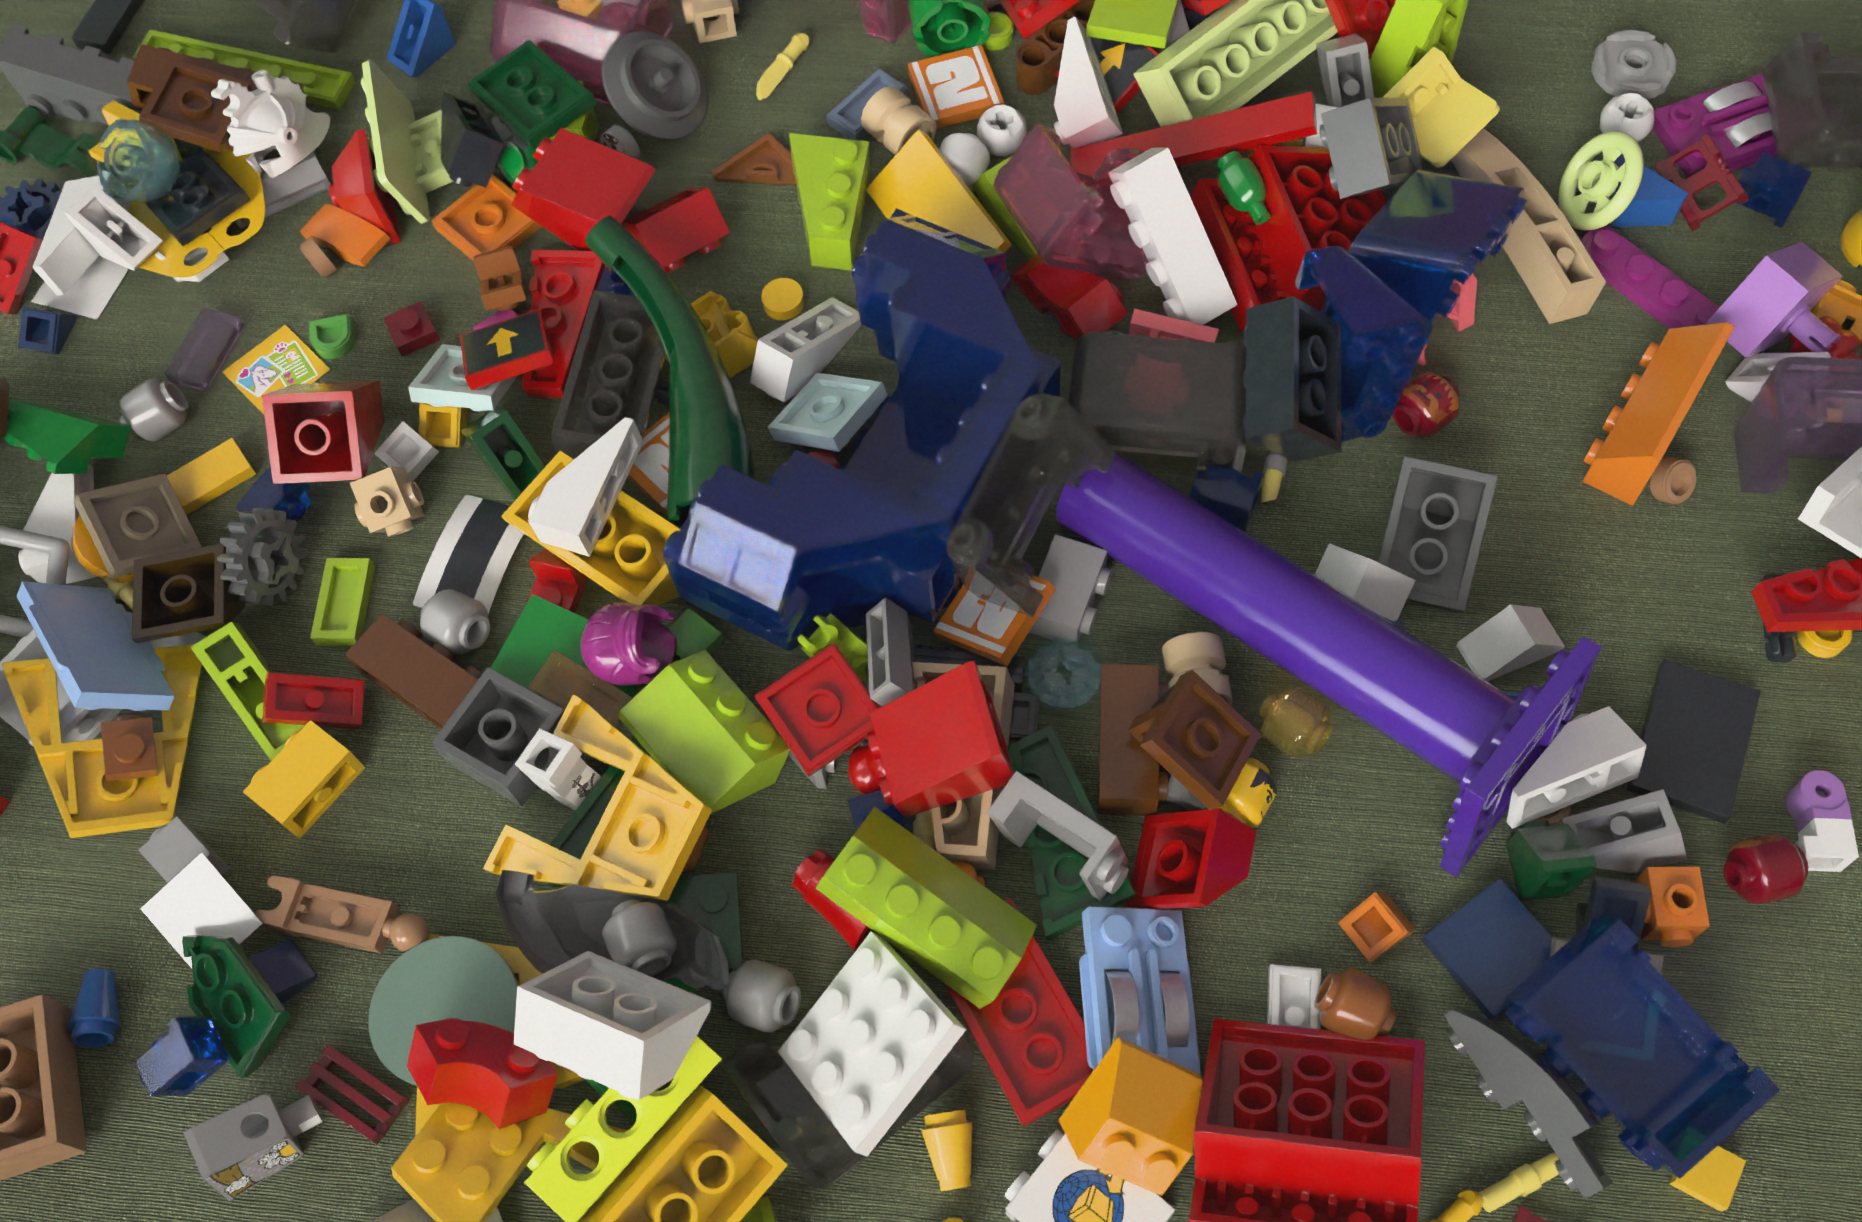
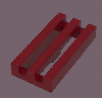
M327 1044L321 1052L324 1054L322 1059L318 1063L313 1062L308 1069L311 1072L306 1080L300 1079L295 1088L306 1096L310 1094L316 1103L378 1145L409 1100ZM334 1063H337L393 1102L392 1105L385 1111L329 1070ZM322 1080L380 1120L375 1128H372L316 1087Z

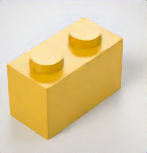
M310 720L301 730L296 731L289 737L285 747L268 765L260 768L255 773L251 783L243 793L300 839L365 767L347 748Z

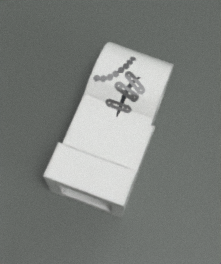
M542 729L537 731L515 763L539 788L575 811L601 779V776L581 759L582 752L573 743ZM548 748L549 759L542 769L535 767V760L538 754L543 749Z

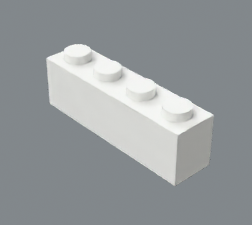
M1151 148L1108 172L1113 182L1110 186L1111 194L1117 205L1125 209L1131 222L1128 225L1130 236L1139 248H1143L1149 261L1146 264L1147 273L1156 286H1160L1166 301L1163 303V307L1167 316L1204 325L1237 306L1238 304L1169 148Z

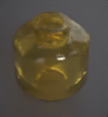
M1291 687L1280 695L1276 692L1271 693L1259 711V716L1264 718L1261 726L1263 738L1293 758H1302L1307 754L1315 756L1327 743L1334 729V724L1330 723V709L1316 698L1296 687Z

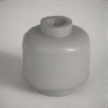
M154 378L148 379L121 398L120 410L122 416H120V422L132 425L130 435L133 437L141 436L148 441H159L185 423L187 418L186 409L189 406L188 401L182 391L168 380L163 382Z
M453 589L438 592L424 604L421 610L420 628L423 637L431 644L438 642L452 654L463 655L471 652L473 649H477L485 642L489 634L490 623L485 606L480 601Z
M633 899L619 904L613 909L612 917L606 922L602 930L603 941L612 961L651 977L662 972L670 965L671 956L677 947L676 936L664 910L652 902L640 903L639 900Z
M751 959L729 974V986L723 988V997L726 999V1010L733 1021L763 1032L772 1033L783 1025L790 1024L795 1018L801 1002V991L797 987L792 972L757 959Z

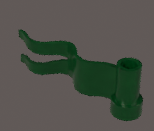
M25 107L5 130H0V158L10 164H16L25 154L52 169H57L62 163H67L78 169L86 177L105 174L79 151V149H83L89 152L90 149L101 142L98 138L91 134L83 133L78 139H71L46 125L47 122L44 116L32 107ZM111 177L118 187H121L125 182L120 177Z

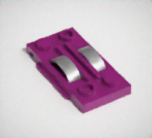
M1794 62L1655 109L1652 130L1671 157L1700 141L1701 137L1708 133L1720 150L1728 168L1733 172L1800 149L1807 140L1835 131L1841 120L1800 66ZM1699 152L1692 153L1676 163L1686 178L1703 170L1707 165L1702 154Z

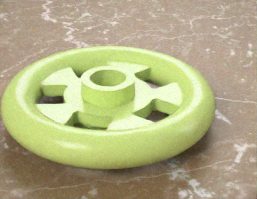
M1611 131L1592 138L1576 152L1564 171L1558 192L1559 209L1573 228L1584 231L1599 229L1618 218L1629 206L1640 186L1644 168L1643 154L1638 142L1627 133ZM1603 152L1602 161H1592L1598 154ZM1623 154L1625 163L1619 168L1614 161ZM1619 182H1621V185L1616 194L1614 195V197L1612 199H1609V197L1616 191ZM1578 185V188L1582 192V194L1576 196V189ZM1589 201L1597 203L1593 213H1585Z

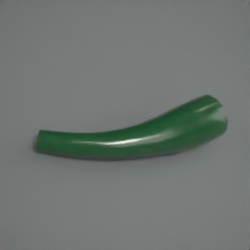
M607 216L590 230L586 236L585 243L611 272H616L641 302L655 326L670 364L667 521L676 527L685 529V533L700 542H728L729 532L743 529L744 535L748 537L757 529V485L753 457L744 418L722 359L705 325L671 276L613 216Z

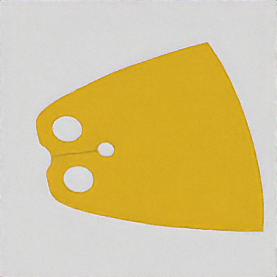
M202 147L245 191L251 200L212 226L209 233L199 235L185 246H182L141 200L136 193L137 190L128 196L131 202L128 212L163 240V244L139 268L171 277H192L215 263L223 251L229 247L242 244L261 229L265 218L263 185L260 171H255L245 160L250 156V153L235 156L229 150L224 149L221 153ZM240 218H248L250 220L249 227L243 233L236 236L227 235V228L235 220ZM197 248L207 249V256L200 263L193 266L184 264V258L192 250ZM159 251L165 259L160 260L155 256V253Z

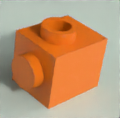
M1647 867L1633 881L1647 884L1651 892L1641 934L1642 940H1660L1661 946L1683 947L1693 944V940L1710 927L1700 867Z

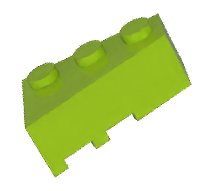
M1396 0L1369 61L1374 98H1383L1433 47L1442 51L1452 64L1468 0Z
M789 133L793 172L802 211L811 266L852 271L867 195L866 188L868 187L871 174L869 142Z

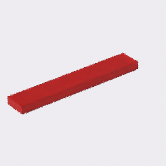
M1310 91L1071 149V183L1075 190L1112 182L1108 172L1151 148H1169L1178 167L1225 156L1233 151L1243 152L1256 149L1258 145H1273L1316 135L1318 133L1314 95Z

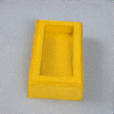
M230 438L167 475V478L187 516L253 477L256 473L233 438Z

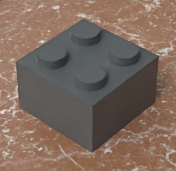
M487 667L431 744L447 764L523 807L537 785L515 763L539 729L553 734L564 713V709ZM548 748L543 749L538 754L535 760V767L542 769L549 759Z

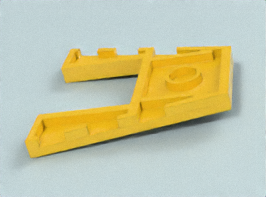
M195 644L155 648V654L159 656L165 667L163 676L175 695L169 710H161L163 732L154 733L158 776L106 782L102 739L62 743L57 674L50 659L2 662L6 679L70 838L160 827L168 824L175 818L202 670V663L190 648Z
M573 695L553 735L573 743L582 753L625 771L581 859H578L505 825L483 869L500 876L502 870L535 874L534 881L566 886L578 885L668 901L712 809L587 702Z
M449 1102L441 1103L391 1167L393 1177L435 1222H486L542 1143H547L550 1140L557 1147L571 1131L565 1124L571 1114L548 1108L544 1114L498 1129L486 1114L468 1105ZM609 1125L612 1129L619 1132L628 1131L625 1129ZM587 1141L578 1142L570 1151L569 1156L592 1170L597 1167L599 1152L592 1143Z

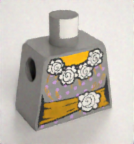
M263 1094L204 1121L183 1133L202 1178L230 1201L298 1160L304 1153L296 1136L320 1124L323 1120L310 1094L283 1109L270 1094Z

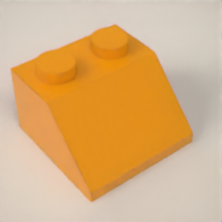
M1118 1036L1061 1115L1059 1122L1078 1160L1162 1196L1193 1154L1194 1128L1203 1080L1199 1074Z

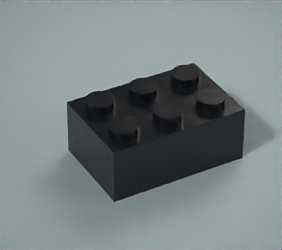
M1295 296L1246 308V327L1243 334L1246 345V369L1243 374V382L1246 388V412L1243 415L1245 439L1292 461L1341 453V324Z

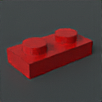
M0 222V310L7 314H17L43 239L5 222Z
M268 672L265 677L262 722L306 725L311 720L317 726L359 729L362 725L364 680Z

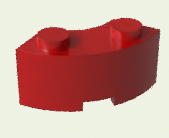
M1066 244L1047 245L1010 274L1031 304L1042 315L1049 310L1058 320L1060 331L1078 342L1091 344L1128 314L1121 303L1122 295L1118 288L1110 281H1107L1106 278L1096 276L1082 265L1075 251L1067 247Z
M447 1018L416 1025L407 1062V1068L427 1105L447 1102L468 1105L486 1114L498 1129L546 1113L558 1076L557 1070L550 1061L540 1059L535 1053L515 1045L514 1033L486 1023L458 1018Z

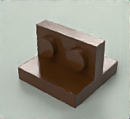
M170 58L139 116L141 128L221 153L224 149L233 152L234 146L229 144L231 134L227 131V127L232 120L231 117L223 114V110L230 105V96L222 100L212 97L211 92L217 88L220 79L240 83L241 86L247 87L248 91H252L251 84L238 78Z
M1193 670L1180 675L1166 701L1136 716L1127 730L1140 742V746L1210 810L1224 805L1261 735L1257 729Z

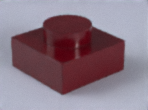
M422 301L383 317L402 357L440 341Z

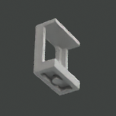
M1017 771L987 812L1003 836L1019 848L1022 847L1036 825H1039L1089 858L1079 875L1091 895L1100 902L1107 892L1114 894L1128 874L1129 869L1125 867L1128 859L1116 835Z

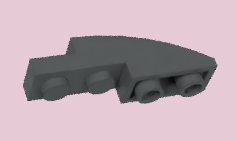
M1465 1008L1453 1009L1444 1014L1451 1026L1447 1028V1034L1452 1044L1461 1055L1466 1056L1469 1054L1480 1072L1476 1075V1080L1482 1092L1492 1103L1499 1102L1503 1110L1524 1102L1528 1111L1524 1112L1525 1120L1535 1136L1542 1142L1547 1139L1559 1159L1555 1161V1166L1565 1184L1572 1191L1579 1189L1584 1199L1613 1183L1582 1135V1133L1600 1124V1122L1561 1073L1536 1050L1490 1019Z

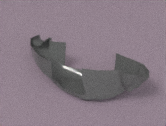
M502 870L495 895L504 926L522 954L537 971L545 973L587 951L612 960L603 941V927L612 917V911L616 906L625 901L636 899L640 903L652 902L659 905L664 910L677 940V947L671 956L670 965L662 972L652 976L653 978L665 982L674 977H679L687 986L696 989L706 985L715 990L729 986L728 960L720 944V937L713 933L703 922L673 903L578 885L537 892L534 890L535 874Z

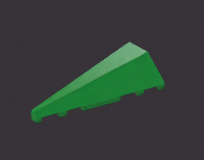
M9 396L7 436L2 439L12 446L27 449V456L32 460L41 461L42 457L46 459V470L53 474H87L90 458L124 457L132 425Z

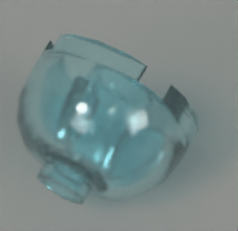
M118 119L107 127L99 143V148L106 149L104 162L97 161L99 179L107 194L113 198L131 203L154 202L168 194L179 174V159L171 139L156 128L138 120Z

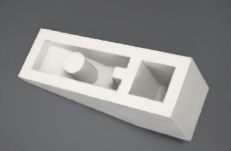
M1076 17L1068 20L1054 101V108L1059 120L1054 123L1056 133L1063 145L1070 144L1072 148L1114 139L1123 134L1092 38L1086 36L1087 30Z
M109 174L66 181L33 264L34 270L57 296L65 295L100 255L69 220L65 212L94 185L126 211H129L131 202L126 193L118 187Z
M831 297L758 339L750 383L765 391L772 398L782 402L787 401L798 394L816 373L823 371L861 327L866 315Z
M627 417L622 419L546 483L540 497H536L533 500L529 510L528 522L540 542L590 557L643 444L634 419Z
M90 464L87 474L51 473L23 529L28 532L62 538L69 543L66 584L97 577L79 563L71 545L72 529L80 515L74 503L76 495L94 490L93 467ZM27 549L20 550L18 557L23 572L30 575L38 583H46L49 554Z
M1609 706L1590 714L1584 713L1575 717L1563 727L1512 790L1507 823L1512 829L1638 778L1647 745Z

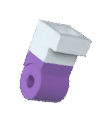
M1822 770L1809 772L1786 796L1788 812L1796 820L1799 840L1795 845L1804 852L1808 862V871L1841 872L1859 857L1846 790L1843 783L1829 772Z

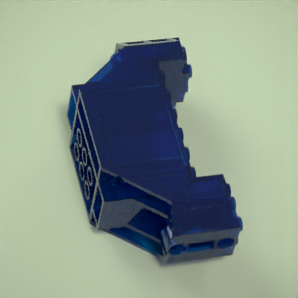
M897 208L890 218L879 225L876 233L869 236L864 246L863 254L854 263L852 278L855 283L856 304L859 309L861 325L874 330V335L877 336L879 355L897 363L899 373L898 386L892 396H887L880 404L877 411V419L870 430L865 429L860 434L855 447L856 452L849 463H843L837 469L795 450L787 464L783 463L776 469L771 480V487L721 464L712 479L708 478L702 483L697 497L691 504L689 517L679 532L675 531L669 536L664 546V554L662 556L679 598L788 651L801 645L797 639L801 634L809 639L818 629L819 625L813 620L816 615L827 618L831 613L849 627L866 624V613L884 598L906 610L908 616L915 614L933 623L940 610L950 606L980 558H986L1040 466L1039 444L1060 410L1061 360L1032 349L1026 344L1007 306V291L1012 285V279L1006 271L1005 252Z

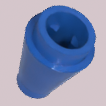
M92 969L86 971L83 975V981L67 1024V1031L71 1033V1042L75 1045L90 1048L102 1047L111 1044L114 1041L115 1034L121 1029L115 973L108 969Z

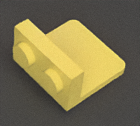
M1433 47L1383 97L1408 98L1421 157L1437 168L1446 165L1500 110L1499 105L1494 99L1461 79L1445 54L1436 47Z

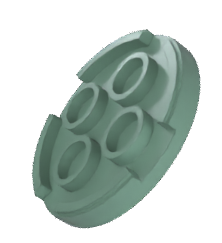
M446 936L434 938L407 950L385 971L371 999L368 1026L370 1039L378 1058L394 1075L417 1086L407 1068L416 1025L447 1018H458L486 1023L514 1033L517 987L520 984L513 969L494 949L480 941L467 937Z

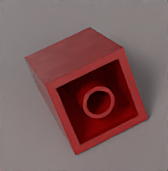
M561 128L553 140L546 136L532 156L538 160L533 170L531 171L524 167L512 185V188L518 192L511 206L576 250L592 251L585 243L586 236L590 230L607 216H613L621 224L656 169L647 163Z
M380 380L293 384L262 395L273 484L359 480L366 476L384 424Z
M974 660L956 667L869 713L874 730L867 732L868 743L874 759H882L886 773L885 776L879 777L880 788L888 806L894 804L904 818L1006 786L1014 775V769L991 692Z

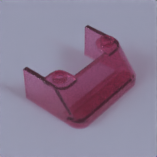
M495 0L490 52L496 63L530 39L577 81H583L584 87L593 94L596 101L611 104L602 80L603 59L611 44L627 33L639 31L655 33L666 38L673 24L667 0H640L637 6L625 2H613L605 6L595 20L539 3L540 0Z

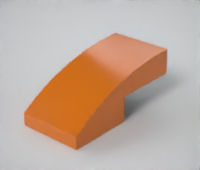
M326 203L300 230V233L306 240L312 237L319 246L332 249L341 261L365 267L390 240L384 231L346 210Z

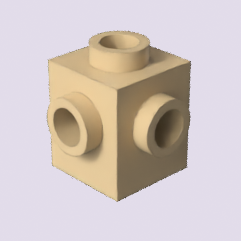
M681 0L686 24H694L699 44L737 36L734 14L739 13L737 0Z
M389 467L350 483L357 503L354 504L355 513L360 523L364 527H368L370 533L386 532L388 537H393L413 529L411 521L424 516L421 505L424 504L422 492L415 481H410L405 467Z

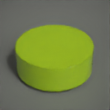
M990 12V35L983 44V48L990 51L1005 49L1012 43L1014 38L1013 21L1006 14Z

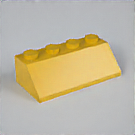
M562 451L555 455L502 515L506 522L625 603L637 605L652 604L657 606L675 599L681 595L706 565L696 539L623 491H620L590 557L540 542L528 522L529 510L533 500L536 497H540L546 483L574 460Z

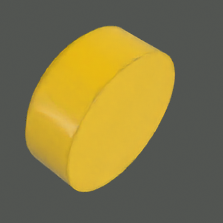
M777 278L770 281L763 288L761 294L763 307L766 314L771 318L782 321L796 317L803 310V291L796 281L789 278Z
M1852 630L1797 631V637L1801 646L1810 654L1817 657L1830 658L1838 655L1848 646L1852 639Z

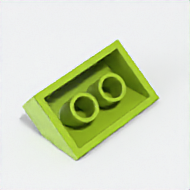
M706 650L669 664L627 703L618 715L619 719L650 756L712 809L711 814L775 784L790 752L781 735Z

